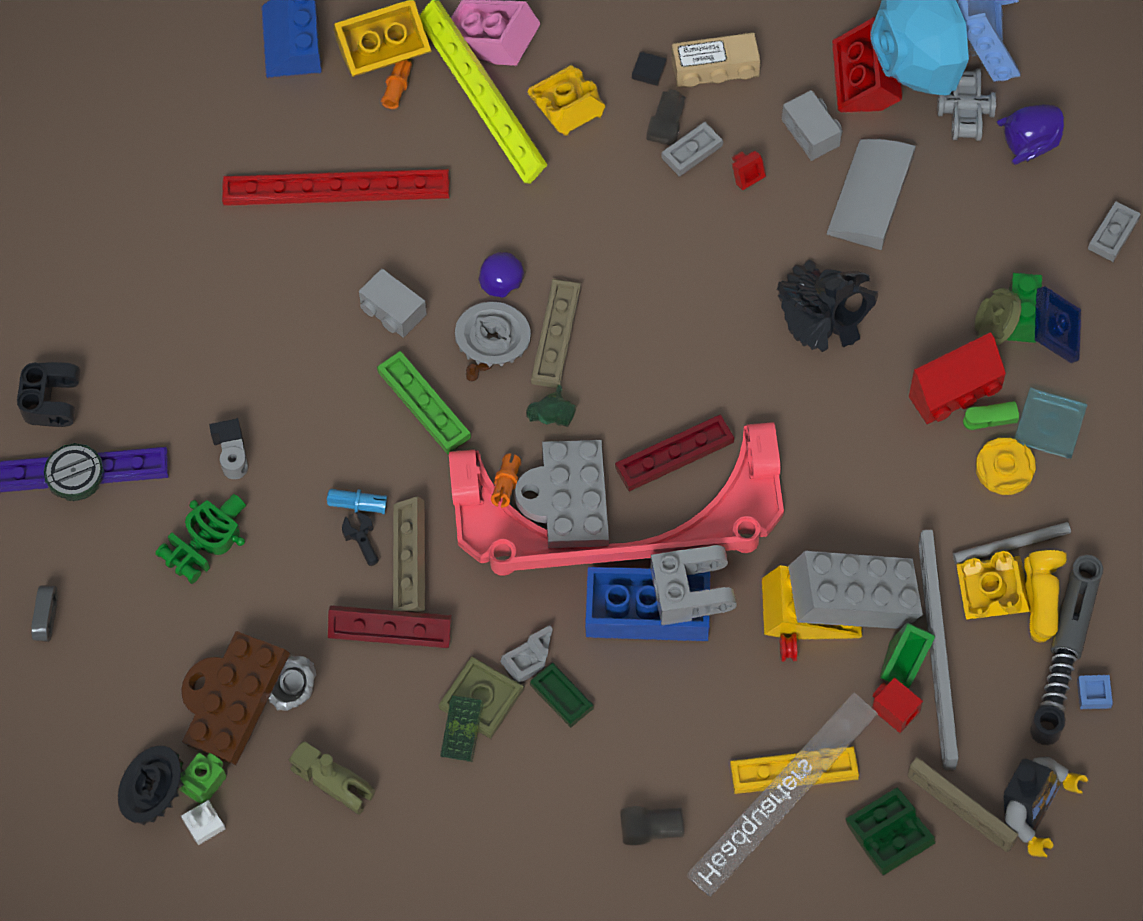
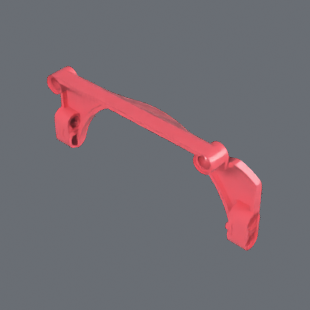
M774 422L747 424V426H744L740 454L725 486L701 512L689 521L655 537L627 543H612L609 546L548 548L546 529L521 515L510 504L507 507L501 508L503 498H500L498 507L491 502L495 486L483 466L478 450L449 452L453 505H455L458 546L480 563H488L490 561L492 571L501 576L510 575L516 570L651 558L653 554L714 545L723 546L725 551L737 550L741 553H750L757 549L759 538L767 537L784 515L779 478L780 457ZM740 534H751L753 536L744 538ZM500 556H510V558L504 561L496 559Z

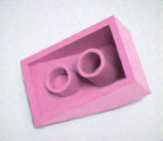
M461 0L451 17L475 56L495 65L517 66L541 24L526 1Z

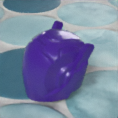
M1054 105L1028 106L997 121L998 126H1004L1006 143L1012 153L1017 156L1012 160L1013 164L1017 165L1025 160L1029 161L1059 146L1064 127V117L1060 108Z

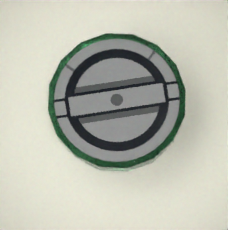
M76 443L64 445L55 450L46 460L44 467L45 482L50 491L55 496L65 498L67 501L83 500L94 494L100 487L99 484L105 475L103 462L98 453L87 445Z

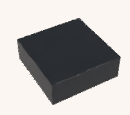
M640 51L632 72V79L658 86L667 65V59Z

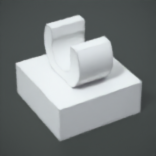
M209 800L181 816L198 845L225 830L224 824Z

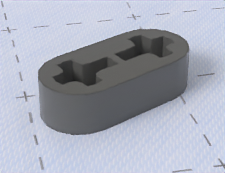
M40 585L38 588L31 626V635L34 641L49 642L51 639L58 601L56 586Z

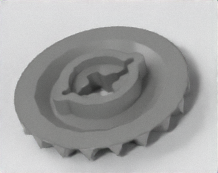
M484 302L470 307L459 317L455 326V340L460 352H464L468 360L474 359L478 365L486 363L489 368L492 364H499L502 367L504 363H513L515 358L522 357L525 349H528L531 336L530 326L524 315L516 308L500 302ZM488 332L490 334H494L495 332H497L498 339L495 337L488 339Z

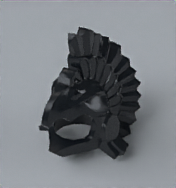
M811 260L805 262L804 266L795 265L793 273L787 274L788 281L778 282V298L782 302L781 308L785 313V321L788 324L789 332L793 334L796 341L801 342L803 347L808 345L811 350L818 348L821 352L829 349L828 338H830L832 332L839 335L842 347L853 345L855 341L860 340L857 325L875 306L878 298V291H872L860 286V284L870 281L868 274L860 271L841 272L827 269L820 273L819 269L816 268L815 262ZM860 293L863 298L859 309L855 312L847 310L845 308L847 299Z

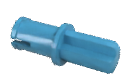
M330 489L327 494V505L355 509V513L362 510L385 514L387 495L361 493L360 489L357 492Z

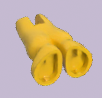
M1037 551L1030 553L1029 557L1024 558V568L1027 575L1025 588L1030 605V635L1038 643L1046 642L1058 631L1059 580L1052 574L1067 561V553L1062 551Z

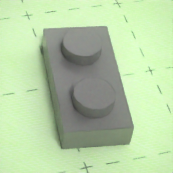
M704 122L662 152V159L680 177L721 148L723 140Z
M1115 201L1089 243L1088 250L1114 262L1138 223L1141 213Z

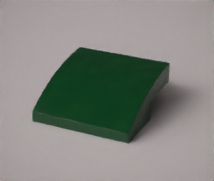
M898 787L845 819L853 835L883 876L935 844V837L917 817L915 807Z

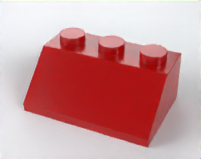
M876 17L832 40L837 105L840 112L882 111L902 100L901 83L893 76L887 77L871 42V29Z
M990 332L914 369L909 398L926 424L935 420L937 422L943 421L953 411L959 408L967 409L975 404L978 399L986 395L991 397L1002 389L1006 372L992 333Z

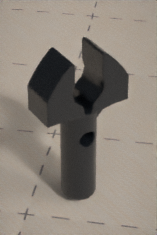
M356 512L357 519L361 524L360 531L358 532L357 529L352 528L348 518L345 517L342 533L346 541L351 539L357 541L367 564L373 566L379 561L367 536L370 531L374 530L373 524L368 516Z

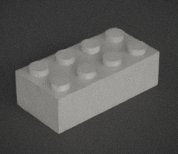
M804 551L788 566L798 623L902 629L907 622L912 624L923 615L913 559Z

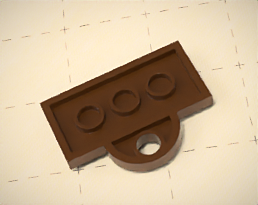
M236 631L223 658L209 657L197 662L188 671L182 684L183 702L187 709L195 714L182 743L237 765L290 653L283 648ZM201 677H205L204 686L199 690H195L196 681Z

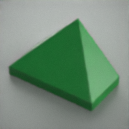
M907 622L889 642L880 678L891 682L895 677L909 689L936 636Z

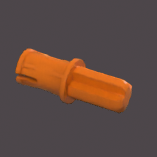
M404 60L395 63L391 76H388L386 80L387 88L381 99L384 107L388 109L398 108L401 95L408 87L407 79L412 67L410 61Z

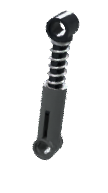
M1092 555L1078 557L1069 575L1058 619V631L1054 635L1051 652L1055 656L1052 657L1054 664L1049 667L1051 672L1047 677L1049 684L1044 687L1046 694L1042 696L1043 701L1037 708L1030 726L1032 738L1041 745H1051L1057 742L1065 726V713L1063 712L1065 707L1063 706V701L1067 699L1065 693L1070 689L1068 682L1072 680L1070 676L1071 671L1075 670L1073 662L1082 656L1103 574L1101 561ZM1079 572H1088L1092 575V578H1085ZM1078 594H1083L1079 613H1076L1074 610ZM1040 722H1051L1055 729H1045Z

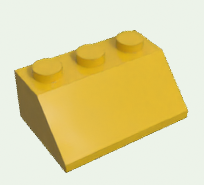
M407 0L334 23L333 31L341 55L352 77L431 52L414 0Z

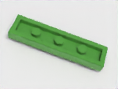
M401 351L377 366L380 376L447 455L471 439V433Z

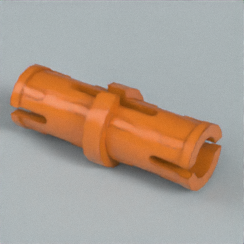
M511 453L504 455L500 471L495 475L494 484L496 486L491 496V502L497 507L500 498H503L501 508L509 505L512 490L516 488L518 482L517 473L521 465V459L514 454L513 461L510 463Z

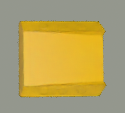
M573 65L528 88L527 91L557 131L568 136L570 131L597 116L601 118L605 108V104L599 98L596 84L592 81H585L582 71Z
M1001 551L995 553L990 560L981 561L980 559L972 558L964 563L956 564L966 619L1030 612L1025 588L1024 566L1020 556L1013 557L1009 552Z

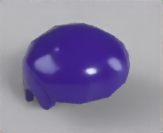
M497 252L485 259L480 268L478 280L481 288L489 295L506 297L510 291L520 287L525 272L522 263L513 254Z

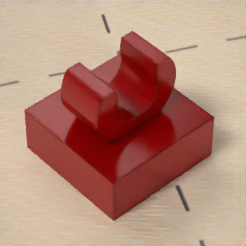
M753 151L748 155L740 152L732 157V160L735 161L732 167L736 185L742 190L766 177L762 156L758 152Z

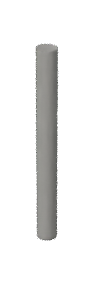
M1068 522L959 551L953 553V560L955 564L964 563L968 559H979L994 555L997 552L1008 551L1071 533L1070 525Z

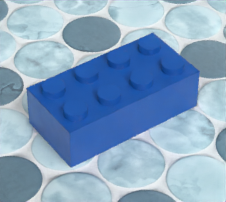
M588 567L585 623L587 638L708 641L709 615L694 617L692 621L661 625L651 569ZM710 572L687 575L690 592L710 590Z

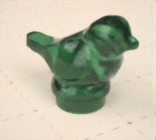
M558 385L554 393L547 395L539 402L529 404L526 409V417L530 422L540 421L547 425L555 422L558 426L569 427L577 406L571 404V401L563 399L562 386Z

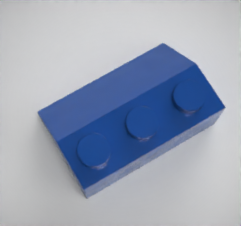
M269 0L262 6L266 77L322 73L316 0Z

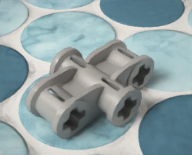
M976 68L975 71L963 72L957 89L951 91L950 95H938L937 116H943L944 113L952 114V140L975 138L976 141H981L982 114H988L989 117L995 116L996 94L995 92H990L989 95H981V69Z

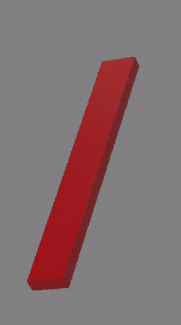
M449 170L223 176L222 202L223 206L447 199L449 198Z

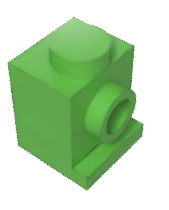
M198 753L185 769V775L181 778L184 785L179 790L199 804L210 800L227 778L224 769L221 768L224 765L223 762L211 753L206 757ZM203 769L207 771L204 776L198 777Z

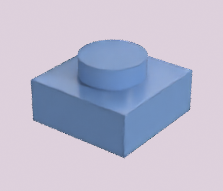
M1110 675L1078 676L1077 687L1080 709H1108L1112 707Z

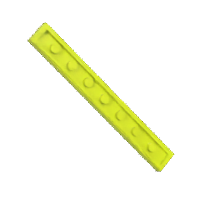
M431 0L419 14L424 31L523 182L531 184L545 169L547 163L440 1Z

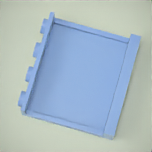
M958 0V6L966 22L967 38L992 80L1006 81L1010 78L1021 76L1018 67L1003 43L1002 6L1019 2V0Z

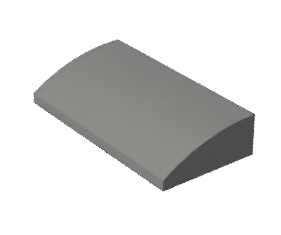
M862 139L859 141L827 235L882 250L914 158V145L880 139Z

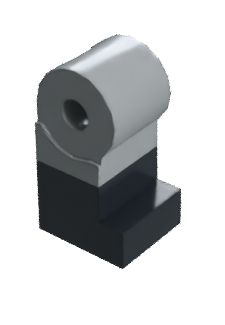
M238 418L209 424L214 445L221 444L222 447L219 461L224 475L229 479L242 478L247 473L248 463Z

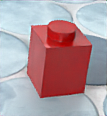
M895 677L888 685L882 683L872 696L874 698L872 710L899 733L920 713L923 700Z

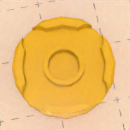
M996 438L988 441L980 450L975 463L976 475L981 484L989 491L1000 495H1013L1023 491L1031 483L1036 470L1035 457L1025 444L1023 446L1017 442L1018 440L1013 438Z

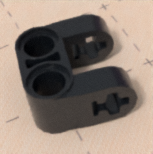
M34 362L22 369L17 405L25 422L30 425L68 427L73 424L74 406L65 402H50L52 387L73 388L79 384L80 368L71 363ZM35 379H41L37 383H32V381ZM31 405H38L34 409H28Z

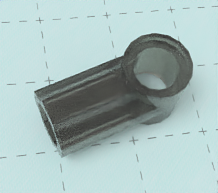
M670 89L662 93L656 114L650 119L646 140L670 146L677 141L680 129L679 121L686 103V97L680 94L679 91Z
M633 806L620 811L623 844L637 846L647 844L651 839L684 837L682 808L648 810L646 807Z

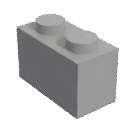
M812 90L783 104L782 121L811 161L840 146L841 134L843 132L842 127L837 119H832L825 102L821 98H817Z
M383 268L359 290L360 307L371 317L376 316L389 332H396L403 338L427 315L425 300Z

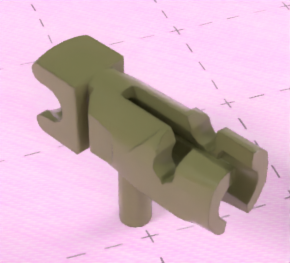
M304 741L289 758V762L293 764L290 768L292 772L307 782L313 777L314 785L337 801L342 802L358 815L363 812L361 807L363 801L348 789L352 785L355 786L358 794L369 801L372 800L375 794V788L367 781L333 762L330 755L324 754L321 756L319 750Z

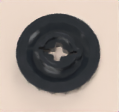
M154 746L140 753L130 763L121 779L118 790V806L126 819L135 824L145 825L147 822L154 823L157 816L164 817L166 808H173L172 801L175 797H180L177 791L184 785L181 778L185 775L182 769L184 762L179 758L178 753L166 746Z

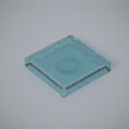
M1030 388L1015 439L1022 445L1025 444L1031 448L1071 459L1088 404Z

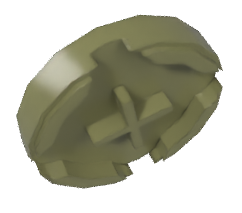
M999 288L991 292L994 295L990 299L986 297L983 300L975 319V330L979 332L977 337L980 338L991 332L996 345H1000L1009 338L1015 330L1021 314V300L1018 294L1006 288Z

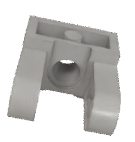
M714 545L651 555V574L662 626L692 621L694 617L724 613L736 608L737 603L732 588L723 587L690 592L687 575L716 571L727 566L728 560L723 546Z

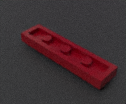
M721 414L616 462L615 468L630 492L733 444L734 436Z
M330 605L328 610V638L449 648L452 615Z

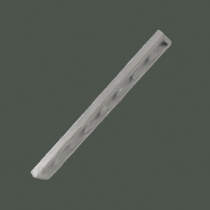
M922 530L918 547L928 632L936 636L930 647L942 766L944 770H955L958 762V750L933 530Z

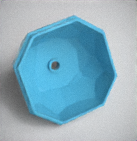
M881 0L880 8L871 29V42L887 77L893 76L898 82L915 91L935 95H950L951 91L957 89L969 61L966 22L957 1Z

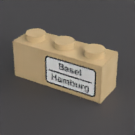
M754 33L672 44V64L677 87H693L703 83H721L725 80L749 79L753 76H759L760 57Z

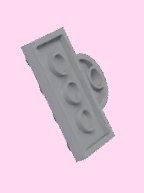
M602 440L542 442L543 466L528 470L519 478L516 484L515 501L518 509L524 516L533 521L547 523L548 548L609 546ZM526 491H534L538 496L534 499H527L522 494Z

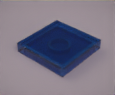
M1046 286L1038 288L1036 294L1035 341L1070 363L1079 361L1081 309Z

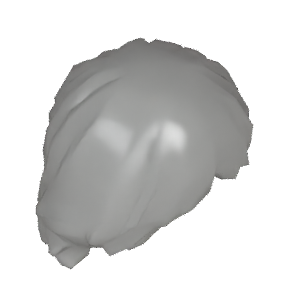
M292 655L287 659L268 698L269 702L273 703L277 710H291L311 697L316 676L314 663L304 656Z

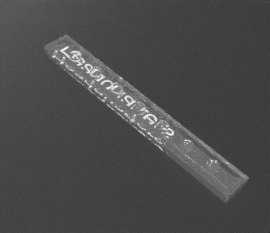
M853 693L688 872L687 877L711 897L878 713L857 694Z

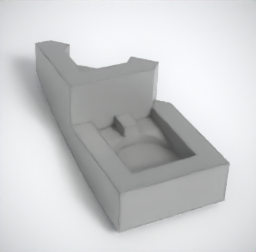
M550 625L530 635L527 643L502 655L500 662L514 681L522 683L543 670L553 629Z

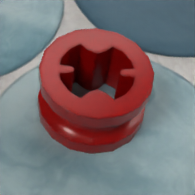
M780 634L781 662H785L787 658L797 661L796 634H792L788 638L784 634Z

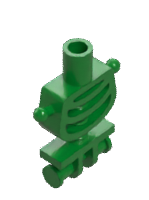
M232 494L219 509L208 500L200 505L196 500H192L189 506L194 510L185 519L186 528L191 538L190 543L187 545L171 532L168 535L170 544L176 549L172 551L166 543H163L158 547L155 555L166 561L165 565L169 568L176 565L175 573L177 575H184L188 582L191 584L195 583L199 579L201 571L192 567L194 564L205 572L210 569L208 561L198 553L201 549L210 554L222 555L231 548L234 542L238 546L245 544V539L238 537L240 529L233 519L246 507V504L235 494ZM204 517H206L209 522L207 523V525L202 520ZM195 523H198L201 530L199 534H196L193 530Z

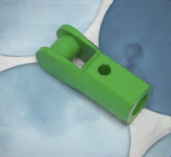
M1013 401L971 407L965 413L963 419L964 427L969 430H977L989 426L1017 423L1019 420L1017 404Z

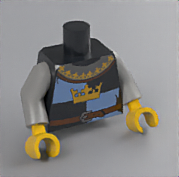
M1037 757L1033 760L1022 759L1003 795L1007 826L1018 833V837L1024 843L1028 842L1029 854L1036 857H1047L1043 848H1053V843L1050 839L1036 838L1035 831L1060 788V782L1063 781L1065 790L1079 794L1083 792L1077 788L1078 781L1088 783L1086 776L1072 772L1068 773L1066 767L1050 757Z

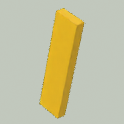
M854 746L730 761L734 794L777 789L778 785H781L780 789L785 788L783 783L787 786L790 782L792 783L789 788L794 787L792 779L796 781V787L858 780L859 778ZM802 760H805L808 763L805 772L809 771L810 765L812 767L811 771L807 774L803 773V767L805 765L804 762L801 763V768H798V764ZM791 771H793V772H794L796 775H798L799 777H802L803 775H805V778H803V779L800 781L798 778H796V777L791 773ZM786 777H792L791 779H787L785 782H783V780Z

